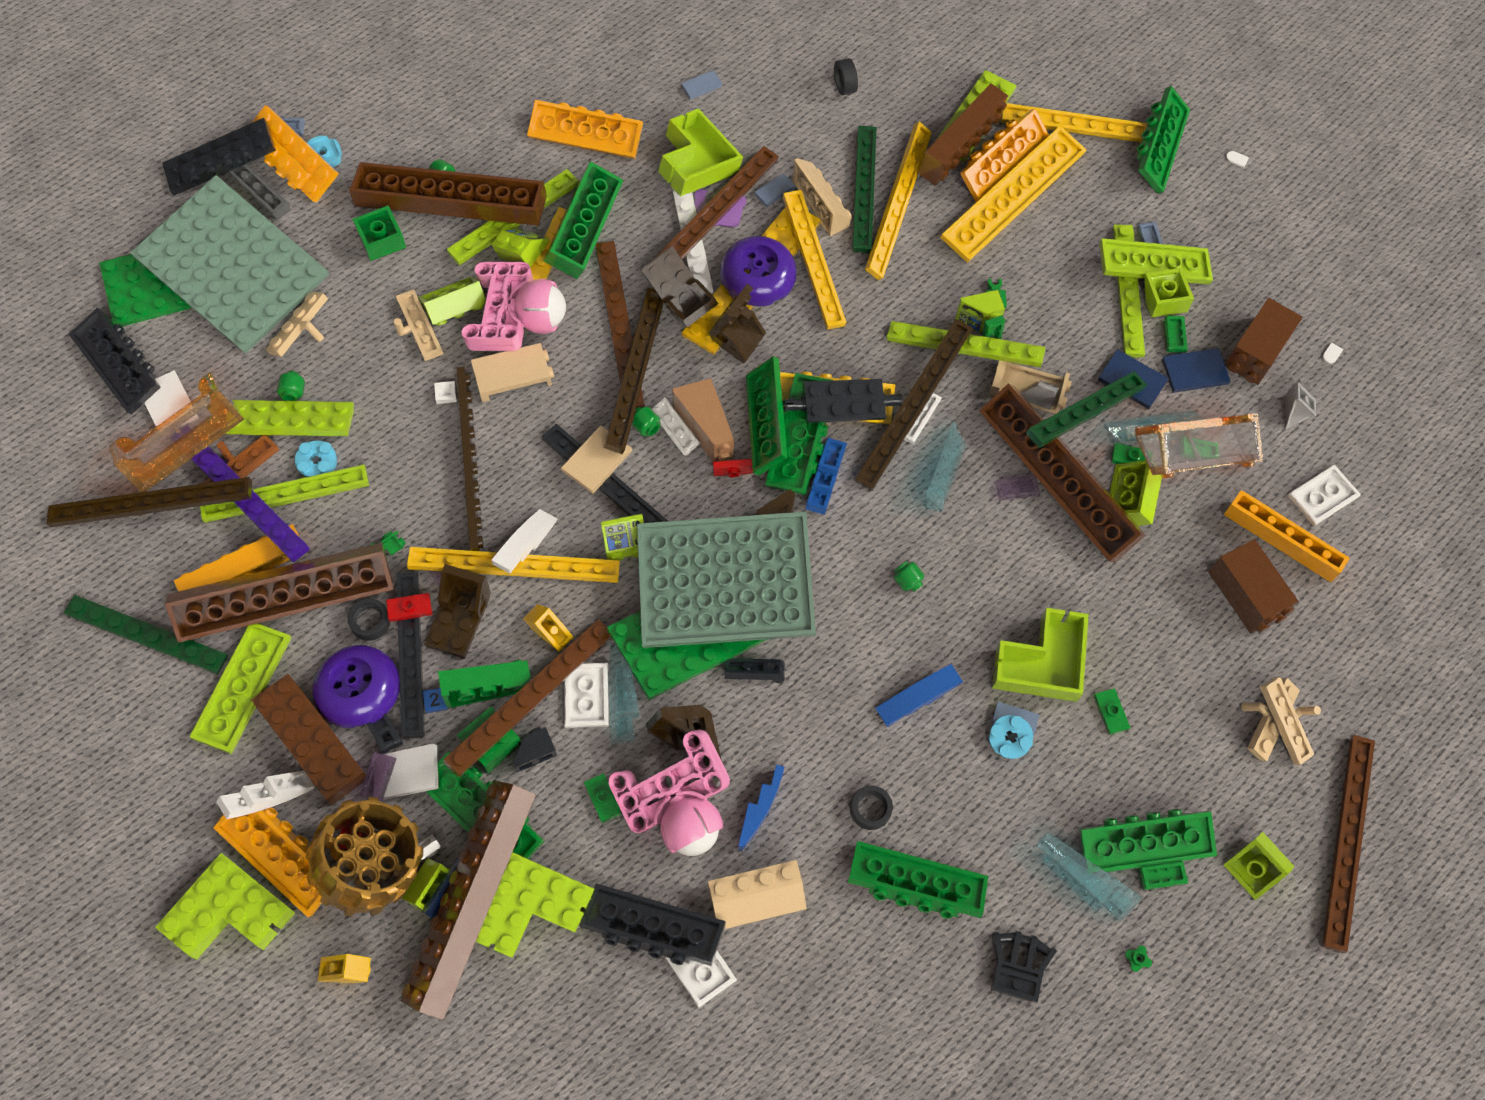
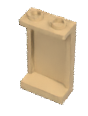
M541 343L522 347L516 351H505L472 359L471 362L482 402L490 401L489 395L547 381L548 386L552 385L551 378H554L551 366H547L546 362L549 361L547 350L542 349Z
M999 360L989 395L995 396L1008 383L1015 386L1019 392H1023L1039 384L1040 380L1059 387L1051 409L1048 410L1035 404H1030L1033 408L1056 414L1060 408H1065L1067 397H1064L1065 392H1069L1072 381L1068 380L1070 373L1067 372L1064 377Z

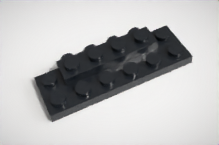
M262 118L167 160L162 164L169 190L173 195H176L211 180L215 175L220 176L276 151L268 122L265 118Z
M97 307L69 333V336L126 412L133 414L161 388L155 380L156 376L153 373L155 368L149 362H144L143 358H145V355L139 349L133 348L135 342L127 335H123L126 332L125 329L118 323L114 325L105 313Z
M596 883L579 925L581 928L601 933L604 941L612 946L621 943L626 945V948L632 952H639L640 949L648 951L651 957L660 959L661 956L668 957L676 965H683L684 962L689 964L692 960L712 966L726 921Z

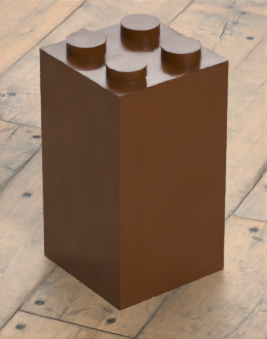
M1268 297L1229 356L1225 366L1231 372L1245 377L1248 382L1259 385L1303 316Z
M1255 539L1220 556L1208 572L1250 634L1255 631L1259 633L1264 632L1273 622L1276 624L1281 623L1287 619V615L1294 611L1293 607L1299 602Z

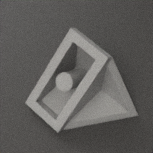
M1040 380L1039 384L1020 393L1029 403L1050 410L1059 387Z
M1299 382L1294 383L1285 395V429L1311 416L1316 417V399Z

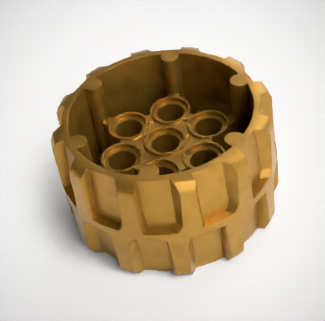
M368 797L367 800L359 802L346 800L340 804L337 812L332 815H325L306 853V859L309 861L310 867L306 878L308 884L315 886L322 896L320 902L325 906L332 905L343 910V915L352 917L354 913L370 912L371 916L378 915L388 904L392 902L397 903L417 876L416 871L423 857L424 849L418 845L417 833L419 828L417 824L409 821L402 813V807L397 804L391 806L380 802L377 797ZM349 826L351 830L350 835L340 834L336 838L332 837L336 830ZM374 828L379 830L377 834L374 833ZM361 831L365 833L366 838L359 837L356 832ZM378 841H385L388 847L380 846ZM337 845H345L348 850L341 851ZM395 846L400 852L402 866L398 865L397 856L390 852ZM326 848L330 849L331 857L338 861L336 866L332 868L329 867L324 851ZM359 854H367L369 860L361 859ZM381 863H388L391 866V869L383 868L381 866ZM340 867L349 868L351 873H343ZM392 875L396 876L393 885L380 889V885L377 884L379 879L384 880ZM362 876H369L372 879V882H365L362 879ZM353 880L355 881V887H352L347 883Z

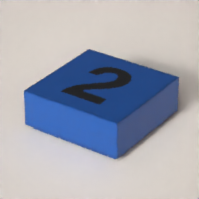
M440 688L423 691L426 714L448 710L442 698Z

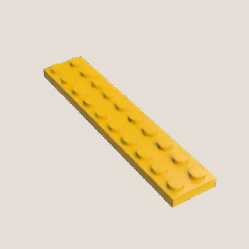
M1059 126L950 226L940 238L968 263L1082 157L1087 150L1064 128Z
M785 207L762 236L777 240L794 257L800 248ZM810 213L814 228L816 229L821 223V219ZM744 270L747 274H750V270ZM722 284L713 294L719 304L686 327L682 332L683 337L713 355L720 346L712 341L709 332L734 299ZM746 305V307H748L750 310L753 307L750 305Z

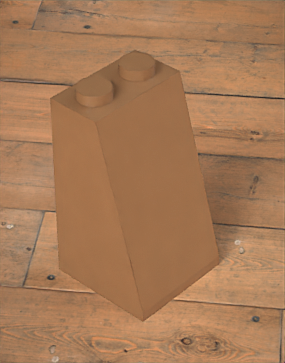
M711 378L673 388V407L701 442L700 446L710 459L716 462L728 461L733 458L734 438Z

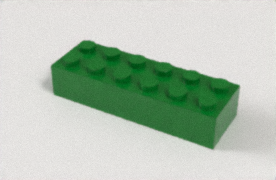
M589 162L580 177L543 259L545 263L575 279L579 278L586 268L623 183V179L593 162Z

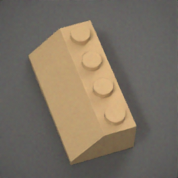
M799 158L795 159L792 182L798 190H802L805 201L816 217L821 219V224L829 236L849 228L851 214L849 210L843 207L839 196L834 194L830 183L824 180L820 169H817L812 162Z
M797 860L708 881V890L715 918L726 921L725 929L807 909Z

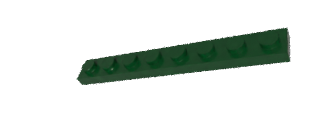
M858 126L852 252L871 253L877 133V127Z
M1133 371L1030 427L1026 434L1040 448L1143 391L1147 384Z
M77 595L73 596L64 611V614L68 617L217 675L228 658L226 653L192 640L178 643L176 635L172 632Z

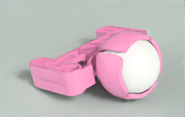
M481 262L476 265L475 274L480 285L483 288H489L482 324L466 325L461 332L465 344L470 350L516 351L522 345L523 327L538 334L554 332L564 318L566 302L554 281L547 279L534 280L530 266L527 263Z
M695 730L685 734L683 744L689 757L638 784L635 775L629 770L615 772L609 778L611 791L631 831L641 833L661 824L660 830L663 843L672 854L678 852L687 856H697L707 852L716 842L719 830L723 828V821L719 811L712 803L707 801V798L725 790L729 786L730 779L709 735L703 730ZM695 735L698 736L700 740L698 746H696L693 742V738ZM705 755L710 760V764L708 767L705 766L703 762V758ZM620 776L625 780L624 786L620 784ZM667 776L672 780L671 787L666 783ZM714 776L720 780L719 787L714 785ZM695 778H700L691 784L688 783ZM630 796L633 797L635 801L634 806H632L629 802ZM658 798H662L661 800L655 802L654 804L651 803L652 801H654V800H656V799H658ZM640 816L644 819V827L639 823Z

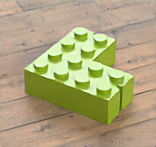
M699 108L687 112L685 116L682 114L669 120L666 137L677 150L662 155L658 172L668 183L671 182V187L680 197L739 172L743 156Z
M1046 607L1041 616L1039 646L1000 640L995 653L994 667L996 668L993 674L992 689L1078 702L1083 695L1089 614L1069 611L1064 622H1061L1065 615V610Z
M512 852L476 942L486 947H489L492 943L495 945L493 950L513 958L532 914L576 932L584 914L580 909L581 907H587L594 888Z
M220 853L155 928L169 940L173 941L187 955L197 960L228 924H231L256 946L264 950L278 934L270 928V925L273 923L282 929L295 912L224 854Z

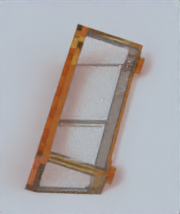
M211 372L198 382V389L201 395L136 442L129 437H121L109 445L114 465L140 492L149 490L244 420V417L224 387Z
M1258 413L1134 428L1135 437L1152 475H1161V478L1174 477V473L1234 464H1242V467L1255 466V462L1263 461Z

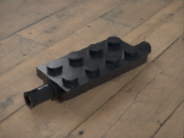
M882 379L803 382V395L800 398L783 399V406H785L783 411L801 410L806 416V423L884 420L886 418L885 406H901L903 399H899L902 398L901 393L884 394Z

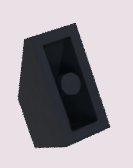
M541 727L534 728L529 731L528 735H525L513 762L516 773L557 756L546 727L542 729Z

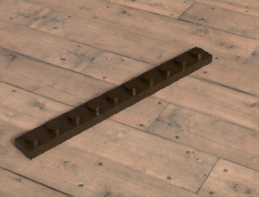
M649 287L645 292L603 447L622 455L627 445L664 304L656 291Z
M955 319L859 472L855 482L871 491L874 490L973 330L972 327Z
M465 366L456 368L470 551H480L481 548H484L483 536H479V530L482 529V519L477 514V511H481L480 498L476 499V493L480 492L479 481L475 480V474H478L477 462L473 461V456H477L476 445L472 444V438H475L474 426H471L470 422L474 420L473 408L469 409V403H473L472 392L468 391V386H471L470 374H466Z
M250 477L49 505L46 524L49 527H58L248 500L252 497V480Z

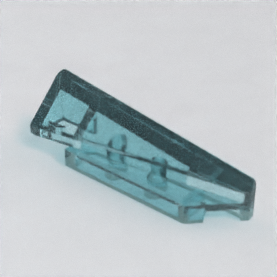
M1194 410L1105 423L1104 427L1124 445L1178 440L1180 437H1184V434L1201 435V415Z
M954 421L922 505L939 512L943 510L945 498L948 497L966 447Z
M611 643L610 743L618 744L635 740L632 719L639 718V709L631 669L616 645Z
M1047 833L1036 844L1045 853L1043 857L1044 864L1096 912L1104 906L1120 922L1141 900L1139 894L1051 833Z

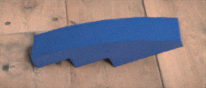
M831 438L827 439L806 504V510L825 515L847 443Z
M950 664L876 707V710L886 726L889 727L906 715L909 716L923 706L931 704L963 683V680L953 665Z
M776 765L771 785L762 784L758 805L748 804L738 851L745 849L767 817L778 793L784 773V766Z

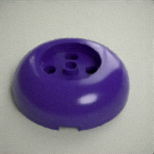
M764 236L746 237L735 242L725 252L720 264V280L732 298H735L744 286L749 284L753 287V290L749 294L752 298L747 305L768 306L781 298L784 299L791 292L796 281V264L790 251L777 240ZM744 270H750V274H747Z
M353 645L339 649L322 662L314 676L312 695L315 706L328 722L339 727L355 728V726L370 722L374 723L381 719L385 713H388L397 700L400 690L398 669L391 658L377 648L367 645ZM356 667L354 671L350 672L351 668ZM367 675H370L372 677L371 681L369 682L364 681V678Z

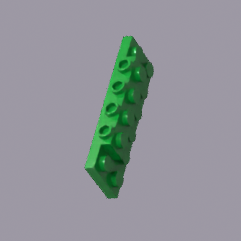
M1172 86L1166 87L1161 101L1155 102L1151 106V116L1146 120L1147 128L1141 134L1143 138L1142 143L1137 147L1138 154L1136 158L1140 163L1138 171L1156 193H1163L1190 113L1189 107Z
M774 356L746 375L753 473L758 476L788 458L779 359Z
M795 373L788 399L800 398L803 395V382L834 380ZM801 410L786 411L784 413L788 458L769 469L765 486L782 491L791 489L796 494L805 495L809 479L818 470L816 459L817 455L821 456L823 444L821 440L822 436H827L828 425H826V422L806 423V416Z
M448 751L438 762V789L426 792L469 833L476 823L478 810L484 804L486 791L492 782L488 781L486 783L481 778L483 773L475 766L469 768L458 778L443 763V760L451 753V751ZM527 816L513 852L530 859L545 840L531 828V825L528 823L530 818Z
M1181 809L1168 810L1167 815H1160V812L1146 813V818H1139L1138 815L1125 816V821L1117 822L1116 818H1108L1103 820L1104 824L1079 829L1084 872L1087 875L1217 856L1212 813L1208 810L1184 813Z
M857 841L848 883L869 888L868 894H872L876 900L883 901L887 898L894 900L897 905L902 907L913 905L921 912L935 911L946 919L957 917L958 913L982 918L989 876Z

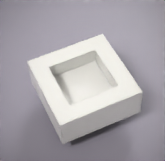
M455 381L434 383L437 404L457 402Z
M433 834L418 843L424 849L421 860L434 856L438 851L437 849L441 847Z

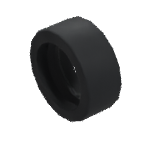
M850 58L837 60L834 63L835 84L842 96L855 93L858 89L856 67Z
M373 598L362 599L356 602L348 613L349 627L359 639L365 641L376 640L382 637L389 629L388 611L379 600ZM373 608L378 610L382 616L380 624L372 630H361L357 625L358 615L366 609Z
M874 785L859 789L854 794L850 804L852 819L858 826L867 830H877L885 826L893 811V803L889 794L881 787ZM873 795L881 799L884 804V813L879 819L870 821L861 816L858 805L863 797Z

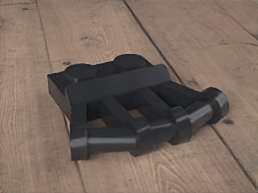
M1017 930L1001 934L999 932H992L997 962L991 991L1037 1003L1043 972L1057 950L1054 947H1048L1037 939V936H1026ZM1001 943H1013L1009 962L1004 961ZM1020 943L1028 945L1025 967L1016 965ZM1035 949L1045 955L1037 970L1032 969Z

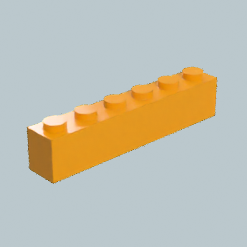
M1242 490L1224 513L1232 521L1329 582H1332L1342 572L1350 559L1345 554Z
M289 525V527L299 536L294 525ZM265 535L254 543L241 546L235 552L222 555L214 562L201 565L199 569L193 572L182 574L178 579L174 580L178 591L269 570L290 559Z

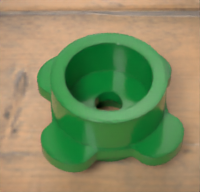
M1140 945L1137 949H1129L1125 953V957L1128 959L1133 972H1138L1143 967L1149 968L1152 965V960L1146 954L1147 949L1145 946Z

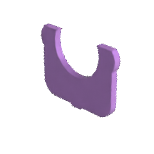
M698 189L695 192L696 199L694 204L697 214L707 205L705 196L708 190ZM745 196L715 226L731 228L738 226L743 207L746 205Z

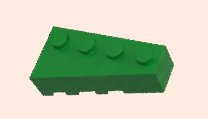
M514 660L509 663L438 671L441 695L448 709L515 695L531 681L527 660Z

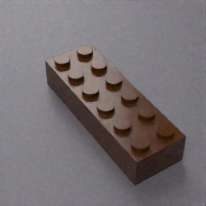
M990 83L925 152L918 174L934 186L940 181L944 182L949 175V171L957 168L960 163L959 160L961 158L965 159L970 153L971 148L976 147L980 143L981 137L988 135L992 125L999 123L1002 118L1001 113L1007 107L1008 95Z
M286 674L251 699L331 806L368 779L361 767L289 674Z

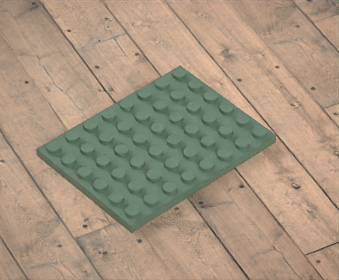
M217 175L130 252L137 261L245 354L330 275L328 270Z
M806 512L637 524L643 648L816 636Z

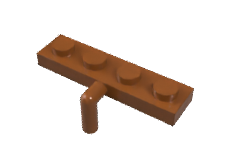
M262 435L236 457L229 451L223 441L217 443V448L228 461L227 465L240 478L249 475L279 451L278 446L267 435ZM208 478L203 483H209L213 481L210 478Z

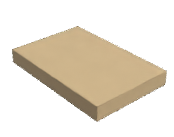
M602 426L561 467L563 473L592 494L632 452V448L626 445L623 455L603 448L608 430Z

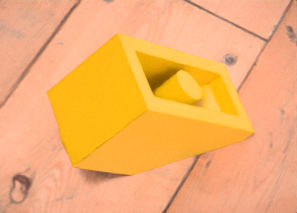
M537 604L523 618L538 636L558 652L573 639L572 634L548 607Z
M351 954L321 957L317 981L339 983L368 982V976L371 971V958Z

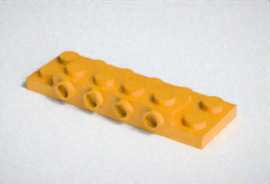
M535 100L527 136L533 139L636 159L643 121L625 118L618 113H612V115L605 114L604 111L597 109L590 111L582 106L570 107V105L563 102L555 104Z
M265 105L252 123L265 118L268 122L276 151L265 155L263 161L272 168L275 166L277 168L275 173L283 179L286 177L288 179L286 183L294 190L300 189L308 198L316 203L339 173L269 106Z
M1030 109L1019 120L1012 119L1005 124V129L999 130L994 134L995 138L993 140H988L982 144L983 149L981 151H976L970 155L971 160L967 162L968 166L960 174L976 203L1049 136L1036 109Z
M272 807L226 819L223 814L214 826V829L307 917H311L322 904L320 902L322 896L315 886L308 884L306 878L310 869L309 861L306 859L309 841L301 835H295L292 832L293 826L287 821L283 820L281 822L276 817L278 812Z

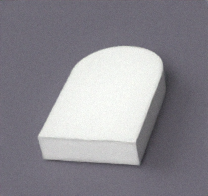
M1235 151L1228 152L1226 156L1229 162L1242 168L1245 167L1249 157Z
M1331 343L1323 354V360L1329 364L1334 363L1343 349Z

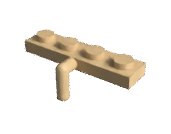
M415 290L397 295L396 299L408 323L407 326L403 327L401 319L396 318L394 325L397 334L403 336L412 332L425 361L443 355L441 346Z
M318 292L309 293L302 305L293 312L290 320L283 324L277 336L271 339L269 346L265 350L271 355L282 357L303 329H306L318 342L322 341L324 336L310 321L327 301L328 298L325 294Z
M1274 677L1263 684L1260 689L1293 764L1301 765L1312 757L1314 753L1299 718L1302 715H1319L1321 709L1319 706H1304L1294 709L1281 677Z
M1281 678L1293 705L1300 690L1288 678ZM1244 702L1241 705L1243 711H1259L1263 714L1247 749L1259 760L1267 761L1279 737V729L1268 705L1266 706L1262 702Z

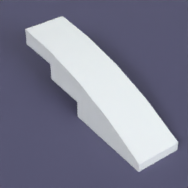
M539 509L502 546L492 559V564L510 574L519 561L523 562L531 550L535 551L551 530L557 518Z
M304 770L266 777L263 783L243 786L239 793L219 796L217 804L226 819H230L289 801L313 790L315 786Z

